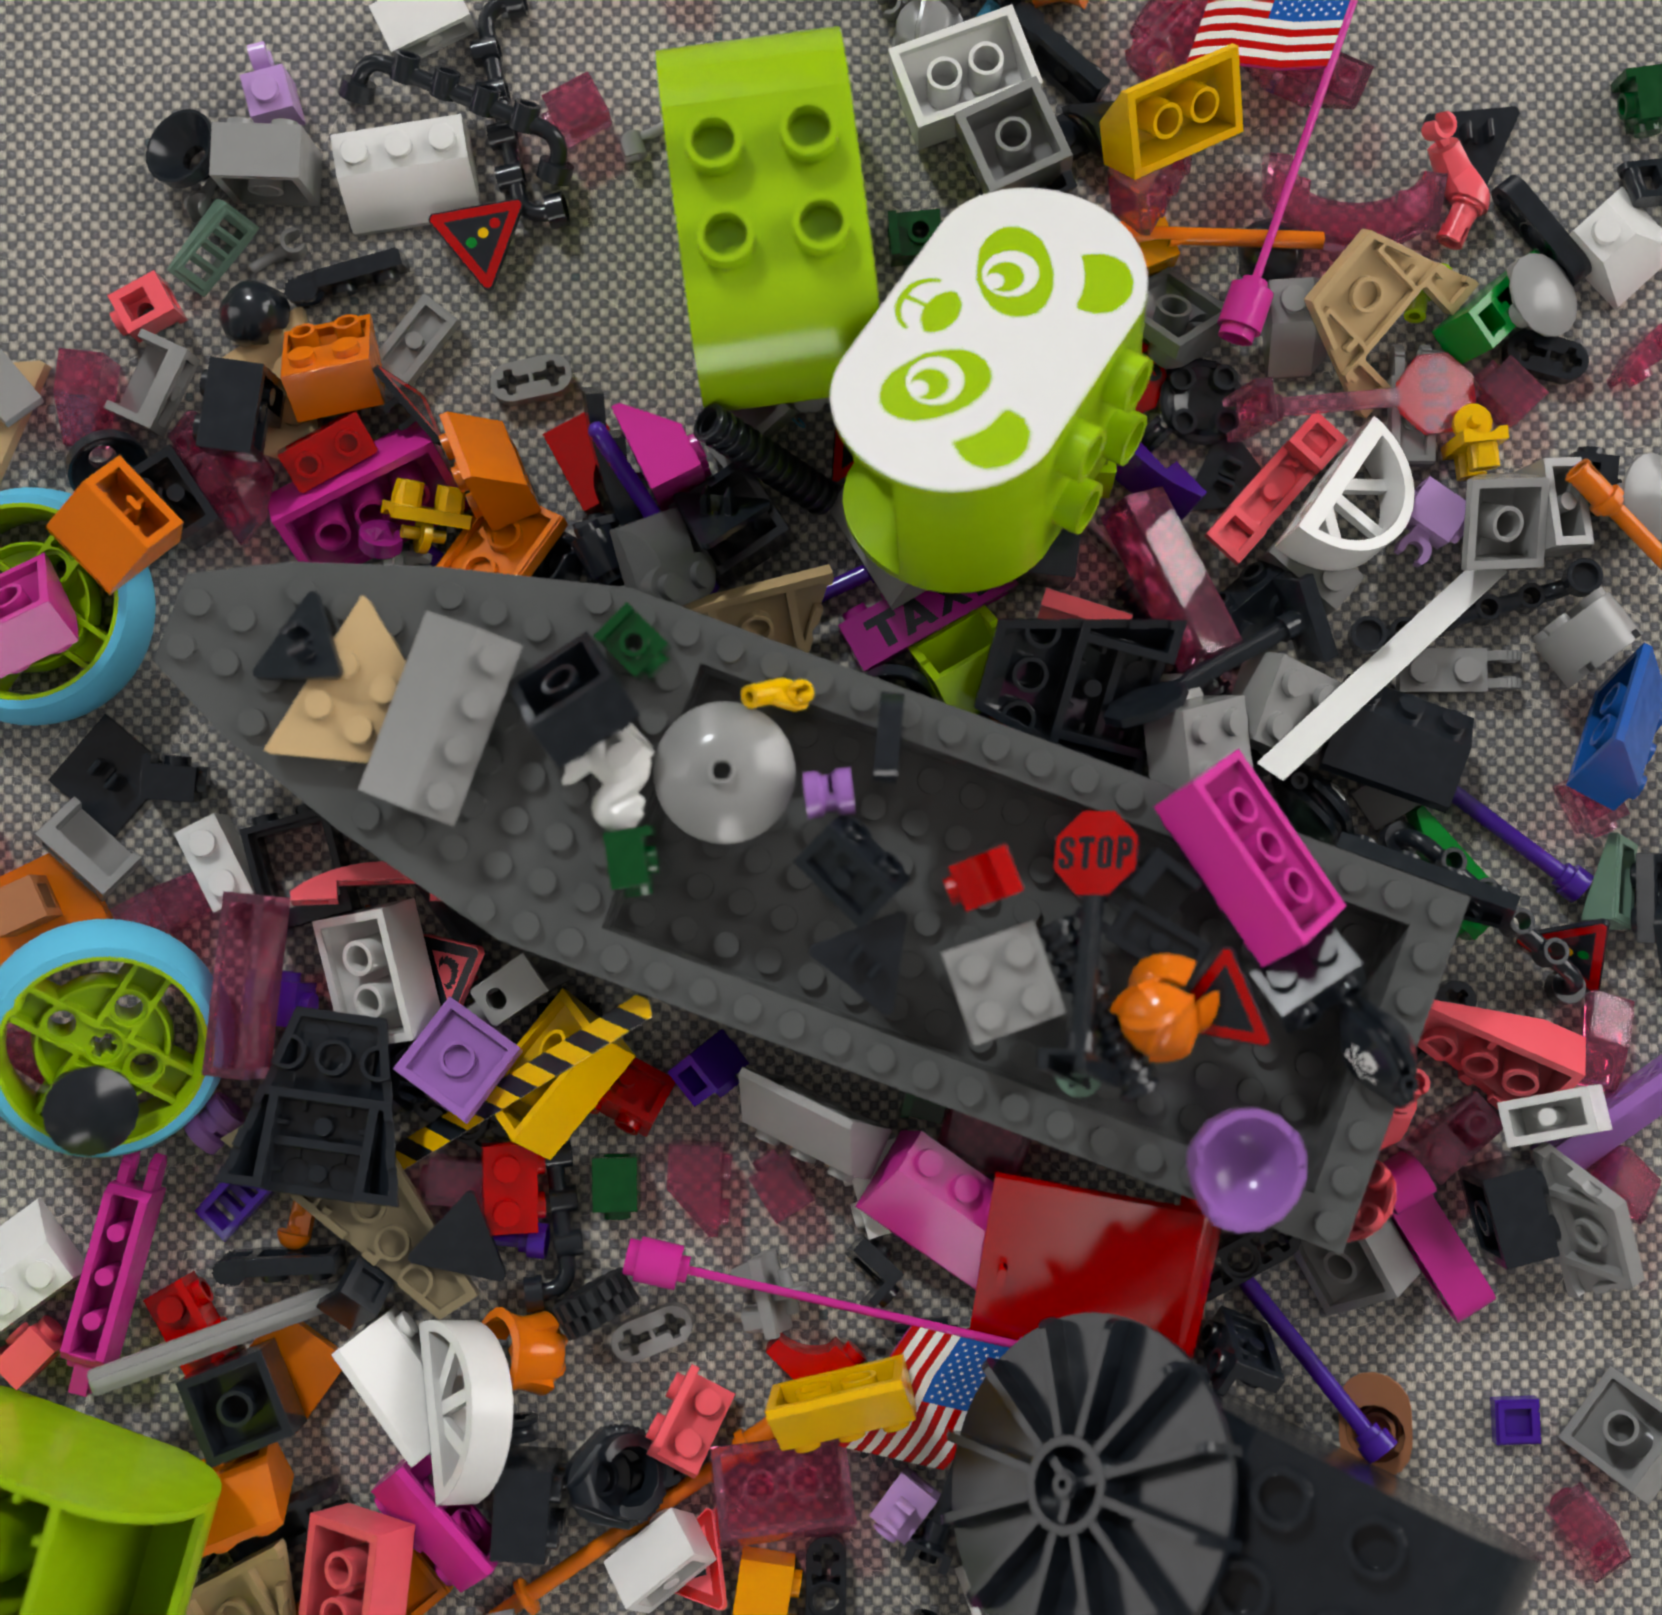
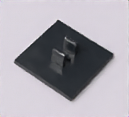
M104 714L48 781L70 800L75 796L82 802V809L111 835L116 837L148 800L139 798L142 754L152 752L108 714Z

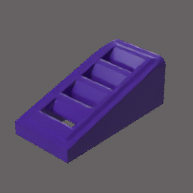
M219 1183L196 1208L195 1212L226 1242L276 1192L256 1189L258 1191L256 1195L249 1187ZM229 1190L246 1205L245 1208L228 1192ZM218 1201L235 1217L232 1222L215 1206Z

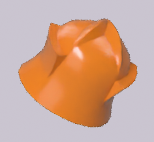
M1155 954L1142 959L1134 967L1128 979V988L1116 998L1111 1006L1110 1012L1119 1015L1122 1032L1127 1040L1136 1049L1145 1053L1149 1057V1062H1172L1189 1055L1197 1034L1208 1028L1216 1017L1219 1005V990L1203 996L1194 1005L1193 995L1162 983L1167 982L1184 987L1197 962L1195 960L1173 954Z
M495 1307L481 1323L486 1325L497 1339L506 1340L509 1334L511 1335L512 1343L508 1351L512 1361L509 1370L512 1391L521 1390L538 1396L550 1393L555 1388L554 1382L563 1376L566 1371L565 1352L568 1339L559 1329V1323L556 1318L547 1311L520 1316L511 1313L503 1307Z

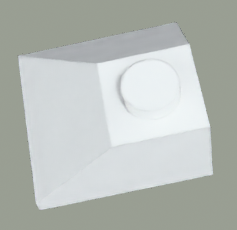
M1623 186L1569 234L1587 255L1591 263L1592 271L1585 279L1614 310L1662 268V228L1643 208L1633 207L1629 193Z

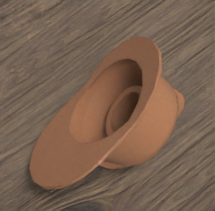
M1376 1372L1359 1373L1348 1379L1342 1388L1371 1424L1376 1422L1381 1429L1386 1427L1398 1443L1391 1450L1372 1463L1396 1475L1409 1462L1413 1447L1412 1408L1409 1396L1399 1383L1387 1375ZM1338 1411L1340 1447L1364 1459L1357 1450L1360 1447L1355 1440L1358 1435Z

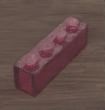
M1163 486L1124 496L1100 517L1151 618L1187 620L1175 661L1180 673L1189 670L1243 640Z
M223 891L202 1075L252 1080L263 1079L268 1073L272 1064L270 1061L274 1048L291 902L289 897Z

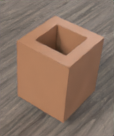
M27 875L0 887V938L16 937L63 916L46 875Z

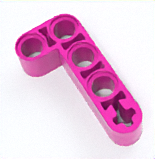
M1403 1151L1382 1162L1389 1168L1396 1181L1397 1200L1390 1217L1418 1267L1456 1323H1460L1495 1301L1496 1296L1433 1196L1432 1193L1436 1191V1187L1421 1163L1414 1156Z

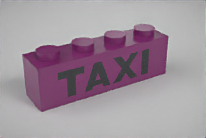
M1014 579L994 588L969 593H942L927 590L894 610L891 609L882 593H880L882 600L869 608L866 607L865 603H861L843 613L841 616L844 622L838 624V631L861 672L866 674L871 669L882 666L909 651L908 648L943 629L983 605L987 607L1014 592L1019 583Z

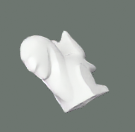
M630 722L628 727L622 732L613 734L609 739H604L596 744L582 758L567 763L561 783L563 785H571L589 773L594 774L603 785L592 800L593 818L602 828L609 832L635 828L644 816L642 809L646 801L639 794V791L648 780L651 757L655 751L648 740Z

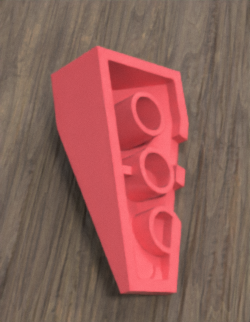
M1434 1000L1417 1045L1434 1060L1445 1061L1458 1071V1079L1467 1086L1474 1084L1486 1093L1487 1102L1497 1110H1499L1497 1105L1499 1102L1573 1089L1585 1077L1586 1037L1545 1019Z

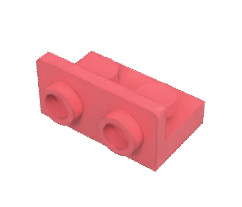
M691 1364L685 1375L679 1372L676 1373L665 1395L672 1402L665 1415L657 1412L645 1437L652 1440L646 1453L647 1455L695 1479L734 1399L735 1393L698 1375L697 1373L700 1368Z

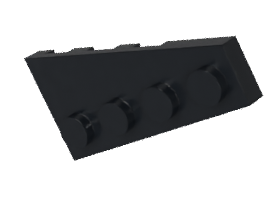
M1342 831L1336 846L1339 849L1470 896L1463 920L1508 931L1521 896L1511 893L1507 887L1493 882L1484 883L1467 877L1457 868L1450 866L1440 867L1421 860L1418 855L1410 851H1395L1379 845L1374 839L1365 835H1351Z

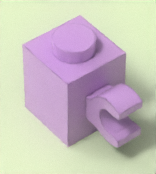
M264 41L247 45L248 55L254 71L239 76L252 120L255 123L271 124L273 119L285 118L294 120L299 125H305L306 122L296 84L283 64H274L271 51L266 49Z
M1431 476L1418 484L1414 490L1413 511L1405 527L1409 532L1394 547V553L1399 555L1406 549L1408 544L1415 545L1419 551V555L1413 563V566L1416 568L1429 560L1432 547L1439 549L1450 541L1456 544L1464 535L1466 500Z
M906 1465L869 1515L876 1521L873 1525L875 1530L888 1541L895 1543L896 1540H899L905 1545L937 1503L941 1493Z

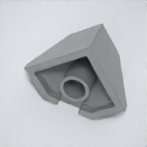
M1303 277L1268 281L1267 288L1274 293V297L1262 328L1266 380L1310 377L1328 356L1304 301L1306 295L1320 278Z

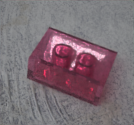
M838 1438L821 1442L819 1448L806 1453H796L795 1449L782 1451L776 1439L710 1447L712 1503L717 1549L851 1532L857 1522L847 1448L838 1446Z

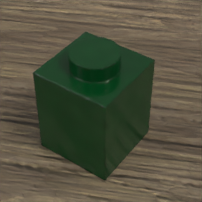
M597 1153L592 1158V1212L604 1213V1219L606 1220L630 1219L631 1212H638L642 1206L641 1153Z

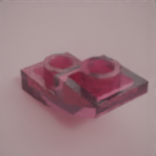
M1662 322L1643 335L1621 357L1606 381L1610 389L1623 382H1626L1627 386L1631 388L1654 375L1650 367L1662 360Z
M1593 990L1585 995L1583 1036L1586 1037L1585 1077L1578 1085L1602 1084L1604 1092L1614 1093L1617 1091L1629 1050L1635 1001Z

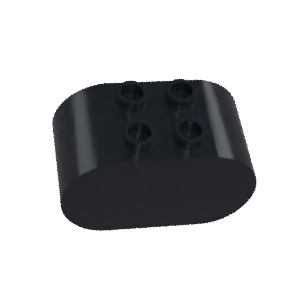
M1226 1393L1224 1397L1215 1394L1228 1425L1232 1445L1243 1447L1245 1458L1235 1462L1237 1472V1508L1233 1537L1241 1540L1242 1545L1240 1552L1229 1551L1220 1579L1213 1594L1200 1613L1201 1615L1520 1614L1542 1563V1558L1529 1547L1458 1506L1374 1464L1369 1465L1366 1460L1259 1406L1229 1393Z

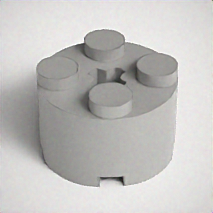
M1600 586L1569 610L1567 614H1562L1543 628L1532 639L1537 644L1535 646L1536 650L1569 689L1583 679L1584 676L1635 641L1643 632L1610 592L1606 593Z

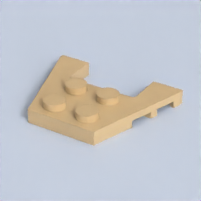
M1363 228L1306 295L1304 301L1353 411L1357 416L1367 418L1387 395L1391 387L1366 361V356L1421 290L1429 296L1443 313L1454 315L1478 287L1479 283L1475 279L1447 268V266L1434 262L1387 237Z

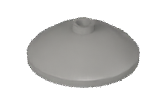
M735 702L708 703L682 715L664 734L656 751L653 767L655 791L667 816L687 834L697 839L717 844H733L752 839L775 824L790 802L796 776L791 746L782 730L761 711L755 708L748 709L744 704ZM720 762H726L731 766V774L724 780L717 779L713 772L716 764Z

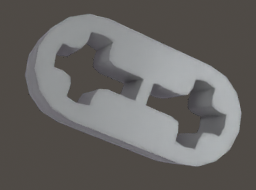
M546 354L502 364L493 371L490 378V387L493 394L502 404L507 406H520L566 395L574 384V372L569 362L558 354ZM551 366H556L559 372H565V375L559 377V384L556 386H552L548 379L538 381L535 379L547 376ZM514 375L517 381H530L529 383L516 386V394L509 395L504 388L500 389L501 385L507 383L506 376Z
M674 1301L630 1317L621 1322L615 1329L611 1340L612 1350L622 1361L632 1363L680 1345L688 1339L692 1332L694 1324L693 1314L686 1305ZM672 1312L675 1318L683 1317L685 1320L680 1326L679 1334H674L672 1329H666L658 1333L656 1331V1327L666 1322L667 1313ZM631 1329L634 1335L648 1331L650 1336L640 1341L638 1345L639 1350L633 1351L630 1345L623 1347L621 1341L626 1336L625 1330Z

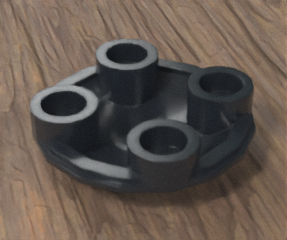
M1199 358L1183 367L1170 371L1161 386L1159 406L1164 422L1174 430L1172 433L1185 442L1207 445L1220 442L1237 430L1243 414L1244 397L1241 385L1238 382V373L1232 366L1228 364L1221 365L1217 361Z
M96 1066L75 1069L57 1076L53 1081L52 1088L46 1095L42 1110L45 1131L55 1145L71 1154L93 1156L107 1153L125 1142L134 1130L139 1114V1104L136 1091L123 1073Z

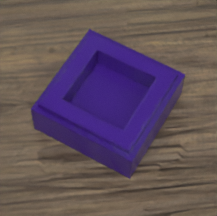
M1535 1395L1490 1397L1493 1443L1496 1445L1541 1444L1539 1398Z

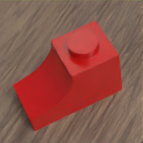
M585 412L545 432L543 436L586 515L603 512L604 509L599 497V473L587 432Z
M1006 844L947 867L950 877L942 879L952 906L961 903L964 912L1024 890Z
M781 1332L779 1338L771 1339L766 1346V1353L793 1380L863 1364L867 1360L864 1353L853 1342L848 1340L843 1344L836 1336L826 1344L807 1345L794 1341Z

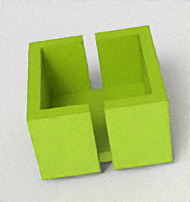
M985 605L908 648L920 673L928 679L937 701L975 715L981 713L973 705L998 620Z

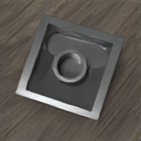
M1170 267L1148 279L1143 337L1149 341L1147 349L1149 357L1162 368L1175 369L1189 364L1214 348L1221 339L1218 336L1220 326L1217 321L1224 303Z
M677 507L669 508L609 530L625 587L633 588L679 606L703 598L714 589L716 583L715 566L706 554L697 552L687 523Z

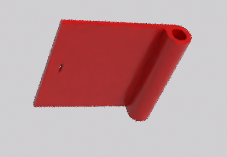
M996 1172L969 1330L1018 1341L1019 1337H1024L1029 1332L1038 1328L1039 1322L1048 1317L1061 1318L1073 1314L1093 1312L1114 1314L1134 1319L1153 1327L1170 1338L1193 1361L1222 1228L1215 1226L1207 1218L1197 1200L1183 1195L1181 1196L1180 1204L1175 1205ZM1004 1263L1007 1264V1269L1003 1267Z

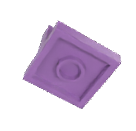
M449 996L393 1069L423 1091L444 1110L450 1111L464 1123L468 1124L523 1050Z

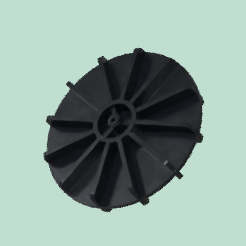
M1094 1312L1073 1314L1061 1318L1048 1317L1042 1319L1039 1322L1038 1328L1029 1332L1012 1345L1000 1359L988 1357L984 1361L981 1368L986 1377L971 1402L961 1431L948 1430L946 1440L957 1444L952 1475V1512L941 1515V1524L944 1527L954 1528L962 1565L971 1585V1588L966 1593L968 1602L972 1607L983 1608L987 1615H1201L1200 1613L1213 1594L1220 1579L1229 1551L1240 1552L1242 1545L1241 1540L1233 1537L1237 1508V1472L1235 1462L1245 1458L1243 1447L1232 1445L1228 1425L1221 1406L1209 1384L1211 1374L1204 1366L1196 1365L1184 1350L1170 1338L1153 1327L1134 1319Z

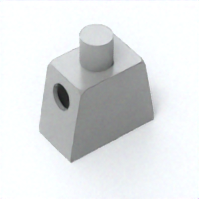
M526 951L473 987L470 991L475 1000L466 1005L465 1008L484 1022H490L492 1026L497 1027L511 1020L571 978L561 963Z

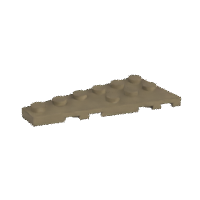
M239 1127L221 1138L231 1148L233 1147L232 1142ZM397 1158L399 1208L288 1194V1196L340 1239H345L361 1252V1256L373 1266H378L396 1281L398 1287L438 1320H441L480 1294L469 1275L413 1264L408 1260L410 1251L437 1222Z

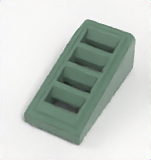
M215 198L166 270L202 297H205L250 243L259 227L227 202ZM223 219L237 228L233 235L219 225ZM211 233H214L227 243L223 250L207 239ZM200 247L217 258L213 264H210L196 253ZM189 260L207 272L203 279L184 267Z
M1618 832L1609 833L1584 905L1581 921L1585 922L1603 918L1610 922L1609 930H1631V911L1634 907L1635 889L1631 886L1630 869L1632 863H1636L1638 845Z

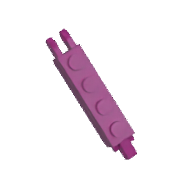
M141 1151L123 1155L116 1180L109 1182L103 1193L60 1349V1357L67 1360V1366L74 1367L68 1393L83 1397L92 1394L87 1379V1372L90 1369L120 1359L166 1188L161 1187L165 1174L167 1155L154 1154L148 1165V1172L144 1182L135 1180Z

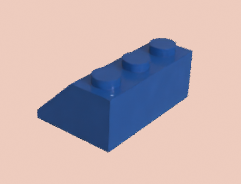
M1644 642L1595 691L1566 783L1568 787L1613 811L1628 798L1632 800L1637 798L1644 789L1647 776L1643 773L1646 764L1655 753L1656 744L1653 743V738L1662 725V676L1653 647Z

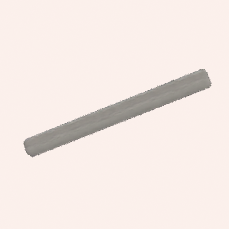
M340 1280L90 1369L87 1372L90 1389L95 1396H99L324 1314L316 1305L321 1297L337 1288Z

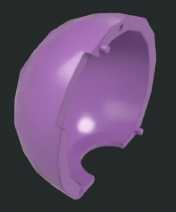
M1259 1108L1228 1109L1206 1121L1188 1147V1174L1198 1204L1215 1226L1236 1233L1261 1231L1282 1220L1299 1200L1307 1179V1153L1299 1133L1280 1116Z

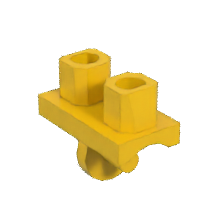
M1471 403L1464 405L1455 413L1452 418V429L1456 436L1441 447L1442 461L1454 460L1457 481H1467L1471 477L1487 474V471L1498 468L1500 466L1498 446L1509 439L1508 425H1500L1491 431L1493 422L1491 414L1485 407L1479 404Z
M397 478L392 491L391 501L382 500L381 513L389 514L392 518L416 521L415 526L402 524L400 528L401 538L413 539V548L416 553L427 554L431 543H445L446 531L435 530L433 524L470 530L472 516L464 514L465 492L461 493L457 487L437 485L434 508L421 506L425 483Z

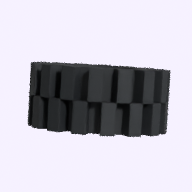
M622 1267L613 1269L605 1275L597 1277L592 1282L586 1283L583 1287L573 1291L569 1296L564 1297L551 1308L569 1341L584 1336L593 1329H598L604 1323L615 1319L617 1315L624 1313L639 1301V1297L627 1275L622 1274Z

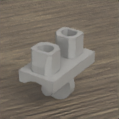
M776 1248L764 1250L731 1270V1275L807 1293L809 1291L806 1281L793 1282L790 1267L780 1269ZM734 1285V1288L737 1290V1292L751 1290L748 1288ZM754 1290L757 1304L747 1305L741 1309L744 1332L764 1333L765 1340L777 1339L780 1337L781 1332L791 1329L793 1327L791 1314L800 1312L798 1300Z

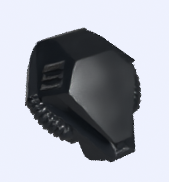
M616 1423L614 1426L612 1424L600 1426L573 1454L566 1467V1484L572 1507L579 1516L597 1525L630 1530L634 1526L636 1527L647 1521L648 1517L650 1518L652 1514L656 1513V1509L660 1508L666 1495L665 1488L678 1484L682 1480L683 1473L646 1454L652 1440L645 1437L646 1432L644 1429L634 1425H624L623 1423L618 1425Z

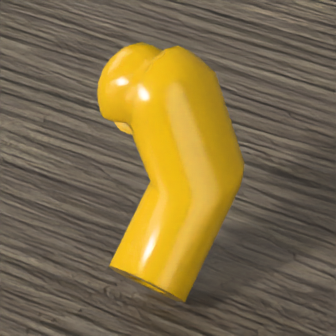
M776 678L743 687L741 699L748 709L771 705L797 712L808 707L809 702L814 698L815 691L811 683L805 679L792 681L786 678Z

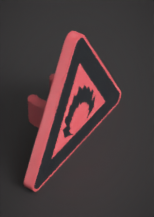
M424 934L440 1006L442 1007L449 996L464 1006L473 982L478 980L476 974L484 957L483 947L432 934Z

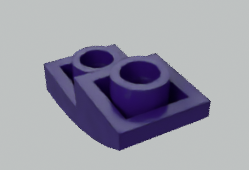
M1141 442L1125 466L1116 465L1115 479L1122 486L1151 507L1180 521L1190 514L1207 493L1177 461L1166 469Z

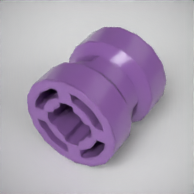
M850 767L837 768L832 774L821 775L818 771L803 772L808 820L823 818L828 812H837L841 816L856 814Z
M216 1092L206 1103V1108L203 1112L198 1113L183 1128L200 1149L213 1155L224 1146L225 1142L221 1138L242 1126L246 1116L228 1096L221 1092Z

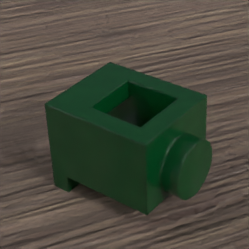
M1662 64L1626 68L1610 84L1611 93L1620 92L1617 101L1618 116L1621 120H1624L1626 134H1634V138L1637 139L1655 136L1662 132Z
M940 208L896 213V210L887 211V234L891 267L907 266L914 262L944 221L941 220ZM927 229L928 235L924 238H917L912 233L913 230Z
M628 602L593 635L638 681L644 675L651 679L670 660L666 653L672 647ZM633 635L641 636L643 639L642 648L636 652H631L626 647L628 638Z
M649 825L602 833L611 890H623L625 898L653 894L652 885H654L652 875L660 873V865L656 845L648 846L647 838L656 836L655 827Z

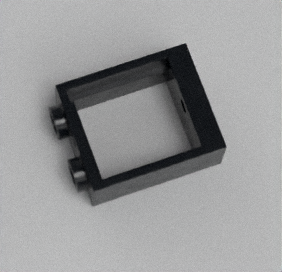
M306 803L294 807L295 815L280 819L278 813L257 816L251 819L253 826L239 830L266 933L281 932L310 924L318 919L362 909L356 886L339 887L338 905L296 906L283 910L265 838L322 823L334 869L350 865L342 832Z

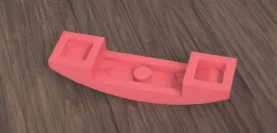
M1316 410L1239 493L1205 533L1204 537L1237 566L1267 533L1268 528L1314 476L1329 463L1348 439Z
M384 861L365 862L336 868L301 883L290 891V901L292 906L338 905V887L409 885L416 883ZM430 893V901H441Z

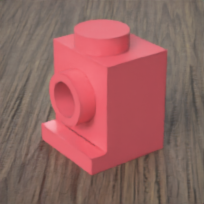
M154 270L107 295L115 309L110 312L113 323L123 336L129 334L139 343L143 341L138 337L141 328L156 334L177 322L182 324L188 320L169 284ZM147 308H154V310L143 315Z
M44 1315L37 1323L31 1326L24 1322L5 1340L7 1344L0 1347V1375L15 1390L33 1381L60 1354L64 1338L62 1326L54 1318Z

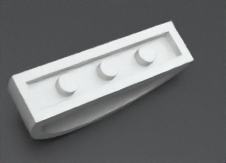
M1373 416L1349 438L1275 545V548L1284 555L1315 569L1327 571L1348 570L1370 560L1405 529L1414 506L1415 491L1412 472L1399 443L1378 418ZM1364 464L1372 479H1353L1361 465ZM1342 494L1378 495L1380 507L1379 524L1377 525ZM1334 510L1369 539H1342Z
M423 1321L419 1323L436 1506L478 1504L489 1495L496 1485L509 1451L513 1426V1392L508 1363L497 1337L486 1325L479 1321Z

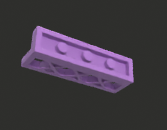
M1662 1054L1604 1095L1613 1130L1545 1142L1551 1144L1585 1170L1662 1115ZM1543 1142L1534 1144L1532 1147H1530L1531 1150L1535 1149Z

